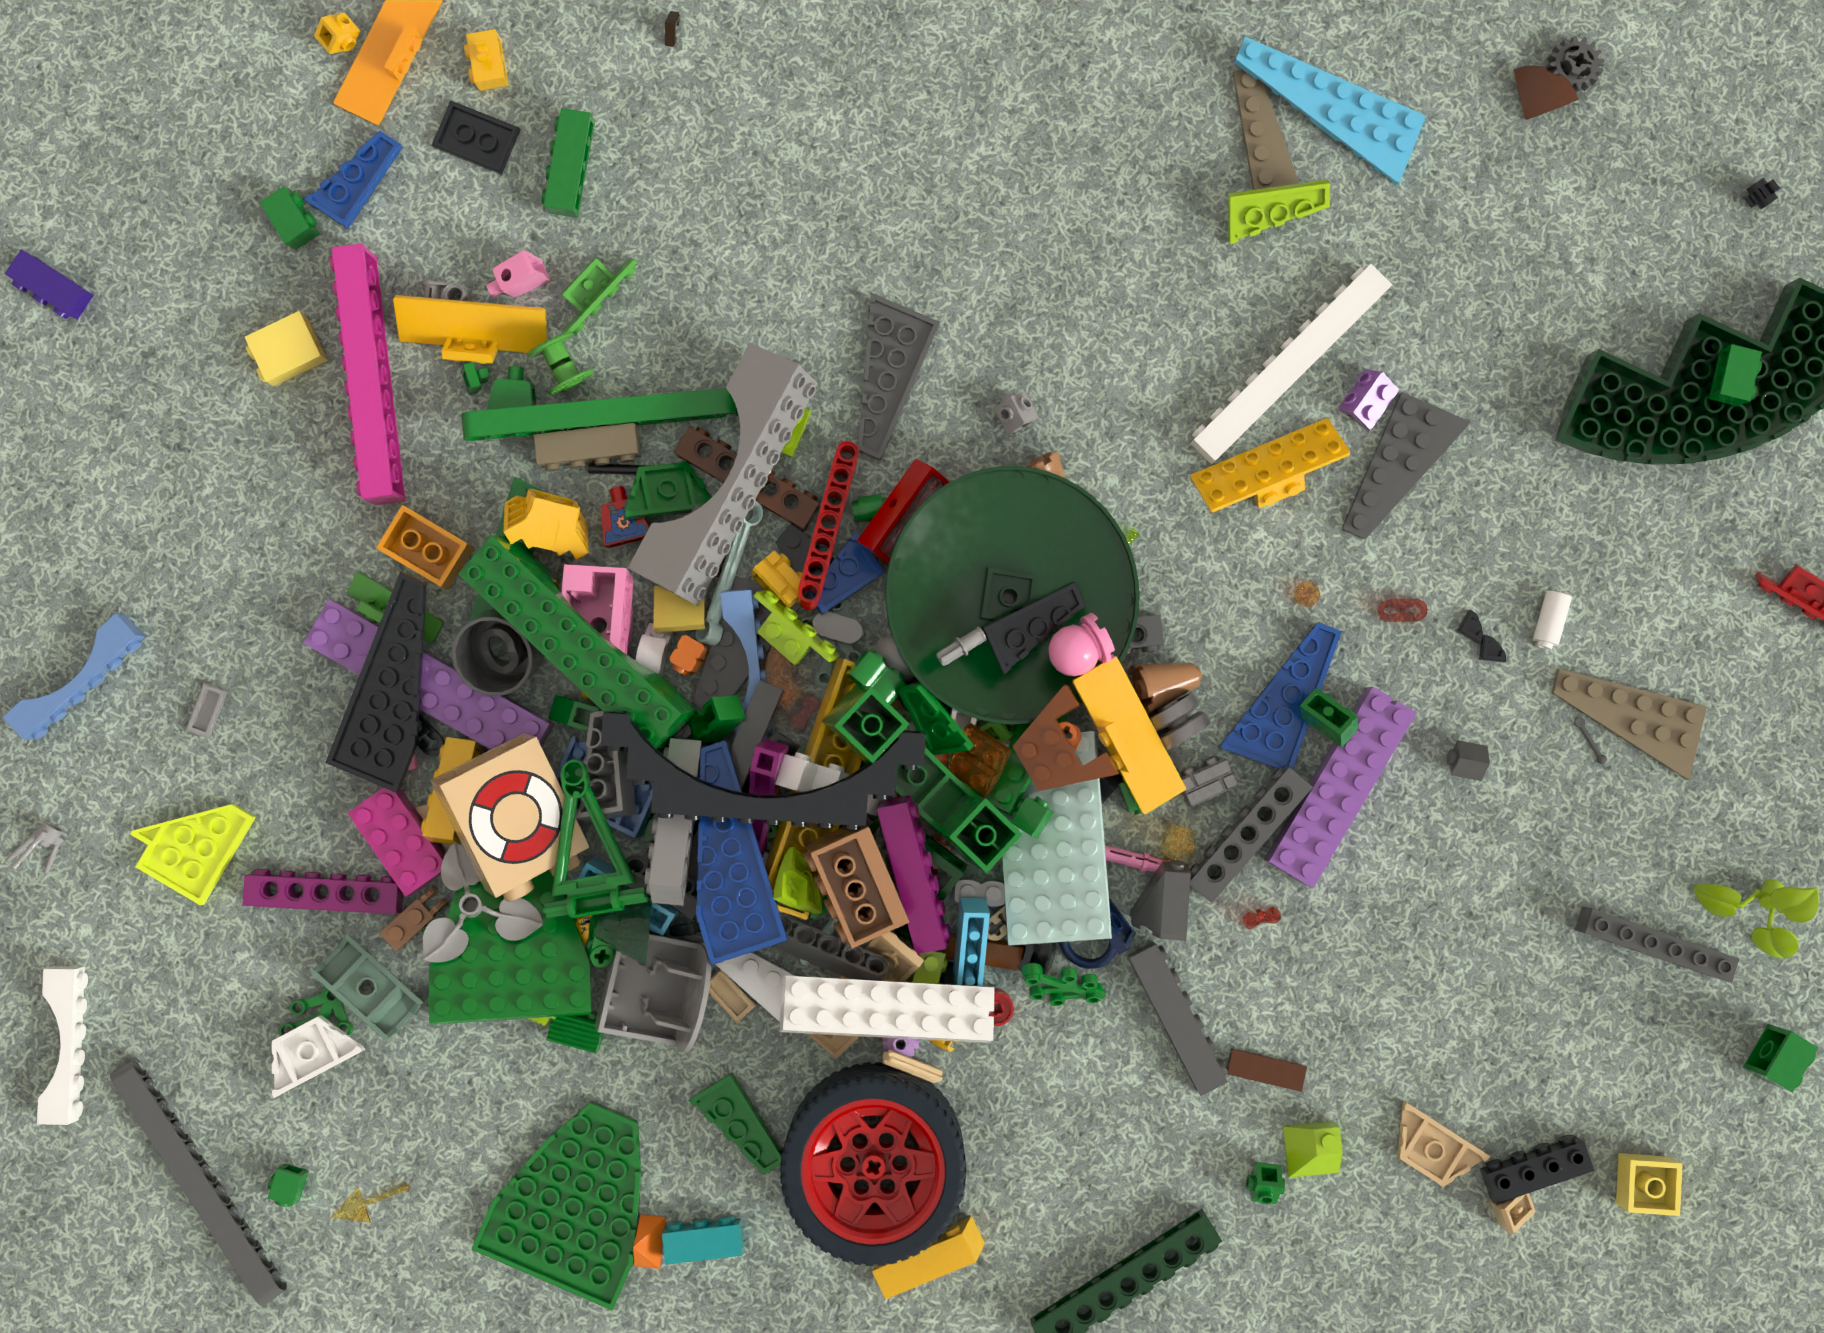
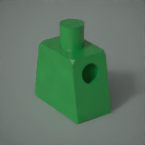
M509 366L508 379L494 380L487 410L536 405L535 385L530 381L523 380V367Z

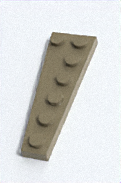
M1244 70L1234 71L1233 80L1253 190L1298 184L1296 172L1264 83L1259 79L1255 80Z

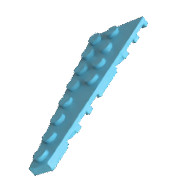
M1246 36L1243 38L1233 62L1255 80L1259 79L1270 87L1272 93L1276 96L1280 95L1292 104L1291 107L1296 111L1300 110L1310 118V122L1337 142H1342L1353 151L1352 154L1358 158L1361 157L1372 165L1373 170L1381 172L1396 185L1400 183L1426 115Z

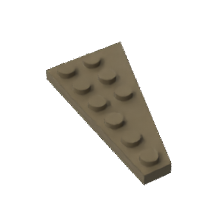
M1557 669L1551 694L1576 710L1581 711L1618 737L1679 774L1685 780H1690L1707 709L1706 706Z

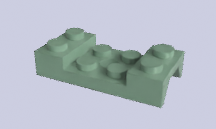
M348 934L324 962L310 972L311 975L386 1042H389L425 1004ZM366 980L374 983V991L369 995H363L360 992V985Z

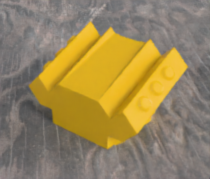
M530 488L527 491L526 497L517 495L505 502L503 532L510 544L523 539L528 549L539 547L557 552L558 556L570 550L576 560L589 553L588 524L580 511L581 507L577 505V501Z

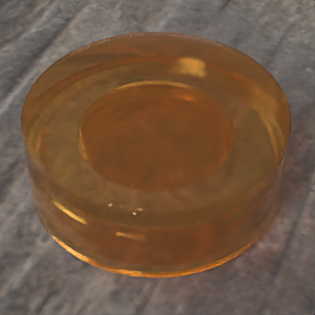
M1312 582L1300 583L1294 590L1295 601L1303 607L1315 605L1320 598V590Z

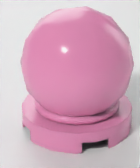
M1093 613L1080 618L1081 626L1070 625L1063 627L1052 636L1048 647L1049 658L1053 666L1060 673L1067 676L1086 674L1095 667L1097 660L1107 663L1115 659V656L1110 654L1115 651L1112 640L1105 627L1099 629L1094 622L1098 617Z

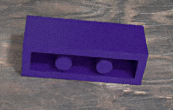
M22 249L4 273L13 279L11 283L13 286L23 292H26L27 289L34 293L33 299L45 306L50 303L54 306L52 311L65 319L71 316L78 320L94 296Z

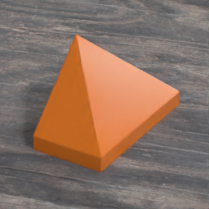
M640 1214L633 1247L634 1266L660 1269L663 1247L662 1232L665 1228L666 1217Z

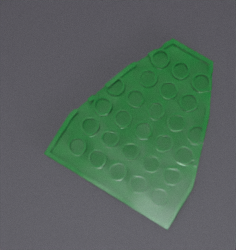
M550 870L532 878L531 881L534 889L521 897L538 910L543 921L542 926L527 937L517 941L502 938L495 927L498 917L483 911L476 917H466L462 926L459 928L465 931L469 937L468 945L464 952L446 962H432L429 969L430 1025L591 1014L590 963L574 920L569 915L546 918V914L543 912L545 908L544 903L565 900L564 895L551 896L554 876H552ZM481 881L475 885H469L470 894L477 895L483 906L500 912L499 907L504 899L503 895L495 898L484 889ZM464 887L455 892L447 918L451 919L455 925L458 923L459 916L462 913L459 908V901L465 895Z
M591 1101L541 1145L491 1202L471 1250L613 1311L634 1262L633 1247L637 1233L641 1190L638 1121Z

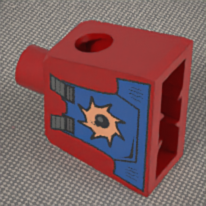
M618 486L609 489L612 503L601 506L604 546L612 548L643 540L650 527L647 518L624 520L623 516L628 502L624 486Z

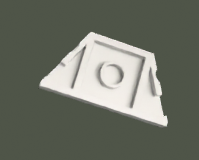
M322 1015L272 1040V1054L274 1056L272 1063V1074H274L273 1098L364 1051V1046Z

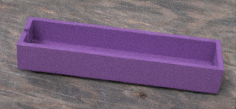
M1373 686L1366 687L1352 710L1358 717V731L1342 748L1333 742L1309 782L1313 788L1294 808L1264 860L1304 885L1314 888L1417 712L1398 701H1392V697Z

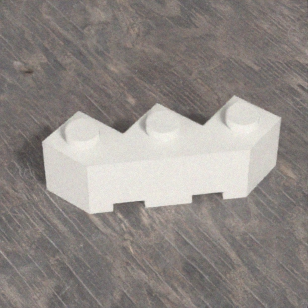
M796 752L795 757L784 755L775 784L794 791L804 792L829 785L849 776V774L844 773V767L830 763L829 768L809 762L810 756ZM868 794L867 813L877 816V807L882 800L873 799V795Z

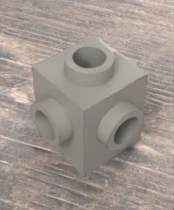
M1014 392L1008 393L1001 398L1002 403L994 407L998 419L1007 434L1020 431L1039 419L1026 392L1016 395Z

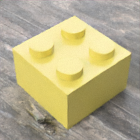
M1618 1153L1616 1205L1630 1213L1680 1216L1682 1163L1669 1156Z

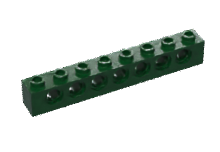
M1201 1209L1031 1317V1326L1035 1333H1086L1089 1326L1095 1322L1101 1323L1110 1317V1313L1117 1308L1123 1309L1131 1304L1134 1297L1139 1294L1145 1295L1154 1288L1153 1285L1159 1281L1171 1279L1175 1275V1271L1184 1266L1186 1268L1193 1265L1197 1261V1257L1203 1253L1208 1254L1215 1251L1222 1240L1203 1209ZM1197 1236L1198 1240L1194 1245H1187L1186 1240L1188 1237ZM1170 1249L1176 1250V1255L1172 1259L1164 1258L1166 1251ZM1148 1263L1155 1265L1154 1270L1150 1273L1142 1271L1144 1265ZM1124 1278H1132L1133 1282L1130 1286L1124 1287L1120 1285ZM1104 1291L1112 1293L1108 1300L1099 1299V1295ZM1082 1305H1087L1090 1307V1310L1086 1314H1080L1077 1312L1078 1308ZM1060 1319L1068 1321L1067 1326L1059 1328L1055 1324Z

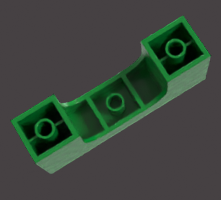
M856 684L821 721L866 765L869 762L873 763L904 730H908L907 726L909 725L871 686ZM926 747L924 766L917 765V770L902 769V764H897L895 793L899 797L911 795L913 803L916 802L918 805L919 816L965 861L985 873H988L1023 835L985 797L977 795L965 786Z

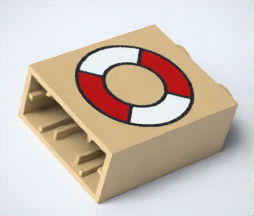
M523 733L430 780L487 892L495 898L503 895L505 901H513L534 889L531 881L532 878L547 870H550L552 876H554L565 795L536 736ZM576 819L568 872L580 864L577 854L590 848Z

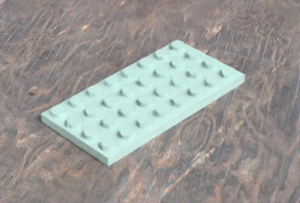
M1095 731L1081 732V740L1075 752L1083 766L1098 757ZM1072 733L1065 734L1067 738L1071 739ZM1007 740L995 747L996 762L1000 768L1011 740ZM1100 778L1038 791L1033 781H1031L1021 800H1025L1026 796L1033 799L1038 796L1050 804L1048 809L1054 813L1039 838L1032 837L1016 827L1023 835L1002 856L1008 945L1112 939ZM1000 811L1010 822L1016 814L1013 812L1012 816Z

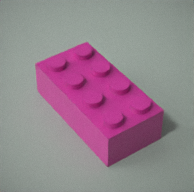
M383 787L347 813L405 897L415 894L441 875L442 861L446 852L440 843L430 842L422 836L421 826L423 819L401 788L399 792H393Z

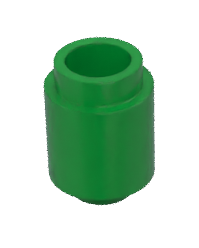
M880 493L858 497L857 500L851 501L855 521H871L887 497L881 498Z

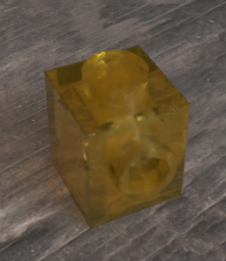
M1167 823L1158 852L1164 853L1163 859L1169 861L1186 860L1187 856H1192L1195 848V842L1192 841L1195 831Z

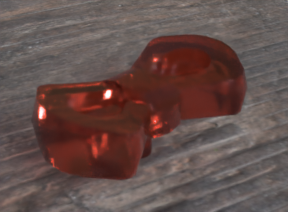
M804 695L803 707L799 710V713L789 716L790 724L794 729H807L808 719L821 706L816 696Z
M1274 906L1265 912L1257 909V913L1248 912L1244 915L1243 924L1249 930L1262 923L1276 924L1281 920V913Z

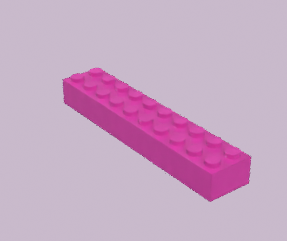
M362 243L332 247L333 256H330V266L332 271L335 272L336 280L333 281V291L335 296L338 297V306H336L335 311L337 319L341 323V331H339L338 336L340 344L344 348V356H342L341 362L344 371L347 373V381L344 382V387L350 399L347 413L349 420L353 424L350 438L356 450L353 463L359 475V481L356 482L357 493L361 496V499L376 506L406 502L377 257Z

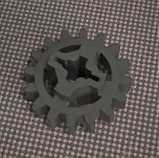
M1574 36L1570 41L1565 38L1560 45L1557 44L1553 48V53L1547 58L1551 62L1547 66V70L1553 71L1557 76L1562 74L1566 77L1577 93L1581 88L1583 91L1587 90L1598 80V76L1603 72L1600 66L1604 63V59H1598V55L1602 51H1595L1593 49L1596 44L1595 42L1588 45L1586 44V37L1578 42L1577 36ZM1578 76H1582V77L1587 76V77L1582 78V79H1577Z

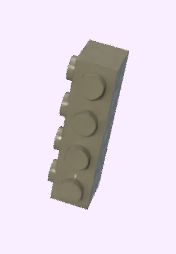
M635 423L534 435L537 465L545 468V471L548 472L558 471L560 466L570 465V468L576 469L585 467V463L595 462V465L602 466L610 464V460L620 459V462L627 463L635 461V457H642L639 430Z

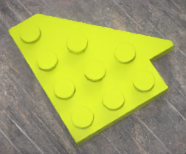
M231 804L133 830L130 835L148 845L135 867L195 903L204 905L256 816L236 804Z

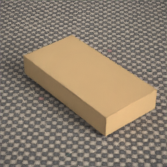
M721 969L711 977L709 994L736 1023L756 1006L745 992Z

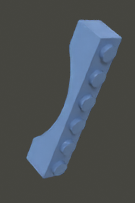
M753 588L723 590L720 592L723 619L740 638L749 666V683L746 697L742 704L744 716L759 680L767 683L766 669H761L760 659L765 658L764 646L759 644L757 633L762 626L761 619H756L755 609H759V601L754 597ZM741 723L737 727H735V737L737 735ZM772 723L764 739H768V734H772Z
M115 613L97 630L91 655L83 669L72 681L49 695L35 699L20 700L2 718L22 740H38L48 732L47 727L52 722L55 723L62 720L67 715L66 710L71 705H76L84 700L86 697L84 693L89 688H95L100 685L105 679L103 676L109 670L113 671L121 666L123 663L122 658L128 653L137 651L142 646L141 641L146 636L126 615Z

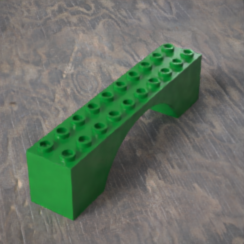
M491 535L458 573L603 712H633L632 720L657 750L664 748L670 742V738H673L697 712V709L660 674L649 670L633 660L594 629L558 590L552 580L551 571L519 541L510 544L506 536Z

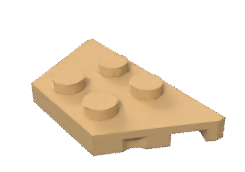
M1406 1101L1402 1103L1397 1157L1443 1187L1448 1185L1457 1176L1466 1174L1471 1171V1167L1481 1161L1485 1162L1491 1157Z

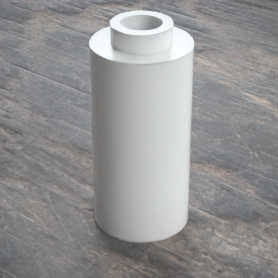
M1546 591L1533 636V641L1537 642V647L1552 650L1553 646H1559L1572 599L1571 596L1556 591Z

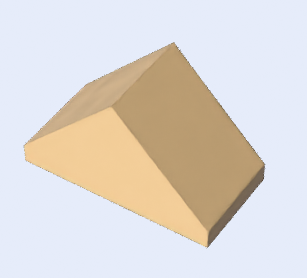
M1529 1193L1499 1204L1489 1200L1498 1225L1509 1234H1514L1536 1212Z

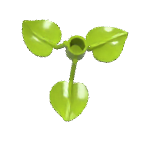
M1776 879L1765 880L1761 890L1755 889L1753 894L1743 902H1740V893L1727 886L1717 884H1694L1693 886L1695 895L1701 905L1708 912L1719 917L1735 915L1737 908L1745 907L1758 897L1760 905L1769 909L1767 928H1754L1752 942L1764 953L1781 959H1788L1793 956L1798 950L1799 942L1795 934L1789 930L1780 927L1773 928L1775 908L1778 913H1784L1785 917L1790 921L1802 923L1813 919L1819 907V891L1817 887H1784Z

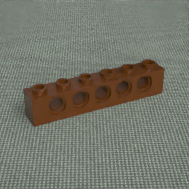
M689 426L674 450L675 455L724 483L731 469H721V463L725 459H732L735 462L737 454L730 451L732 447L720 439L718 442L710 439V433L697 426L695 430ZM704 446H709L712 448L711 455L705 458L699 455L700 449ZM771 470L765 486L774 484L777 486V491L774 495L767 496L764 494V486L757 495L756 502L799 529L806 531L820 508V504L817 502L818 497L807 490L804 493L796 490L795 483L785 477L781 481L773 476L775 472ZM789 497H796L799 503L797 507L789 509L785 506V501Z

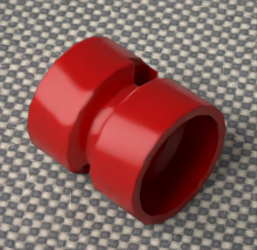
M994 988V1011L990 1012L989 1016L994 1017V1026H1001L1012 1018L1014 1008L1008 993L1002 989Z

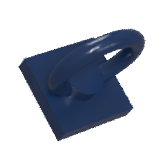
M1110 898L1112 939H1104L1109 941L1103 955L1094 959L1083 958L1073 951L1069 942H1059L1064 956L1074 965L1085 969L1103 967L1114 958L1116 953L1120 955L1125 952L1135 937L1136 932Z

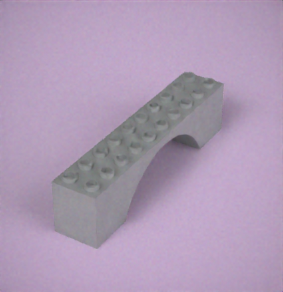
M749 343L726 386L736 404L740 421L738 453L727 479L717 493L694 512L673 521L652 523L631 560L628 569L697 606L699 605L700 601L706 596L711 580L717 575L724 556L729 553L736 534L742 529L748 512L754 507L757 495L761 488L766 485L770 471L779 461L783 447L791 439L792 431L796 423L802 418L809 399L816 392L818 382L799 364Z

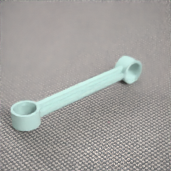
M755 502L752 508V518L748 521L744 520L743 527L736 534L731 544V549L726 556L707 617L705 618L706 629L696 630L695 633L696 640L700 643L715 646L721 640L723 626L720 621L723 614L720 592L731 590L751 527L757 525L763 517V509L758 502Z

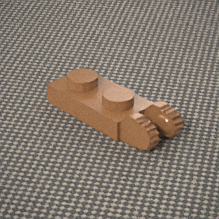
M435 886L430 888L420 898H417L379 932L395 951L402 948L436 917L435 914L448 904L445 898L439 900L431 910L424 904L438 892Z

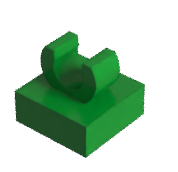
M473 362L463 364L461 374L468 395L478 393L481 384L489 381L490 374L488 368L476 370Z

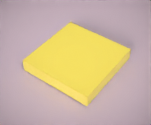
M659 585L654 586V632L706 629L705 597L697 606Z

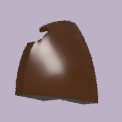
M1536 65L1522 66L1514 69L1526 120L1579 100L1574 87L1562 74L1557 76L1547 71V67Z

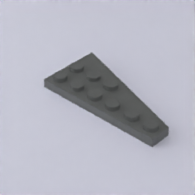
M871 293L858 449L859 452L881 461L940 322Z
M1401 392L1341 530L1366 539L1471 422Z
M735 576L731 590L753 588L754 594L758 591H764L758 583ZM759 602V609H755L756 619H761V625H763L772 612ZM798 602L791 607L796 613L801 608ZM723 615L720 621L723 626L721 640L717 645L710 647L691 703L697 711H702V706L711 697L734 696L749 677V666L744 647L733 628L723 619ZM758 634V642L763 644L765 656L772 645Z

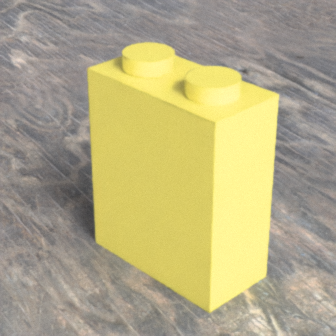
M300 311L245 336L248 343L246 350L249 356L256 360L259 368L256 371L260 379L272 386H276L328 361L308 317Z

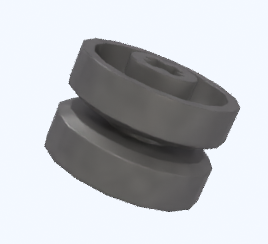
M1193 692L1179 699H1174L1149 717L1156 732L1166 727L1168 728L1159 735L1166 750L1189 739L1211 724L1205 711H1198L1188 716L1199 705V701Z

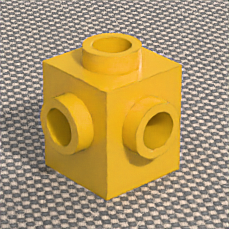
M345 12L334 15L330 14L321 17L314 37L329 54L352 50L356 45L360 30Z

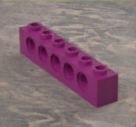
M254 869L253 874L244 875L242 906L398 914L402 912L403 893L391 876H381V881L371 880V875H356L355 879H346V874L331 873L330 878L321 877L320 872H305V876H295L296 871H280L279 875H272L268 869ZM272 882L278 887L275 895L270 891V884ZM297 883H299L303 887V893L301 896L297 895L295 892V886ZM322 885H325L329 891L326 898L320 893ZM347 886L354 890L352 899H349L345 894ZM373 887L378 889L380 894L377 901L370 894Z

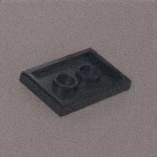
M450 100L431 146L502 175L520 133V128Z

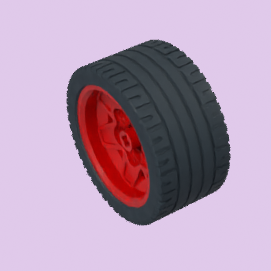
M866 1062L863 1065L854 1064L852 1067L842 1068L839 1072H833L830 1077H825L819 1084L817 1083L812 1088L811 1093L808 1092L804 1100L801 1101L793 1116L783 1146L780 1163V1182L782 1184V1194L785 1196L784 1201L786 1207L789 1208L792 1219H795V1224L799 1229L801 1228L803 1235L811 1239V1243L815 1246L818 1245L823 1252L830 1253L836 1259L839 1257L847 1263L851 1261L856 1265L866 1264V1266H873V1264H878V1266H884L885 1263L895 1264L899 1260L905 1261L910 1256L914 1257L920 1254L921 1250L924 1251L930 1247L931 1243H935L939 1239L940 1234H944L947 1226L954 1220V1214H957L959 1204L962 1202L963 1191L966 1185V1159L959 1121L953 1108H950L949 1101L946 1097L944 1098L943 1093L939 1089L935 1088L933 1083L882 1064V1062H875V1064ZM872 1115L883 1116L874 1128L870 1127L862 1117ZM909 1131L915 1137L920 1149L904 1145ZM837 1133L842 1148L826 1152L830 1141ZM862 1133L866 1135L868 1140L864 1144H857L853 1137L856 1134ZM883 1133H890L894 1140L889 1144H885L880 1141L879 1137ZM898 1155L906 1157L907 1163L903 1166H897L893 1159ZM844 1157H851L854 1159L855 1164L852 1167H845L841 1160ZM872 1160L874 1163L879 1161L878 1165L869 1164V1161ZM859 1179H863L868 1182L869 1186L864 1190H860L854 1183ZM884 1179H891L895 1185L891 1189H885L880 1183ZM918 1180L913 1190L908 1193L905 1183ZM832 1183L843 1184L841 1195ZM874 1202H876L880 1206V1208L869 1207Z

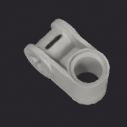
M432 280L422 282V286L425 287L424 298L453 300L455 294L461 292L462 296L459 301H472L470 293L460 284Z

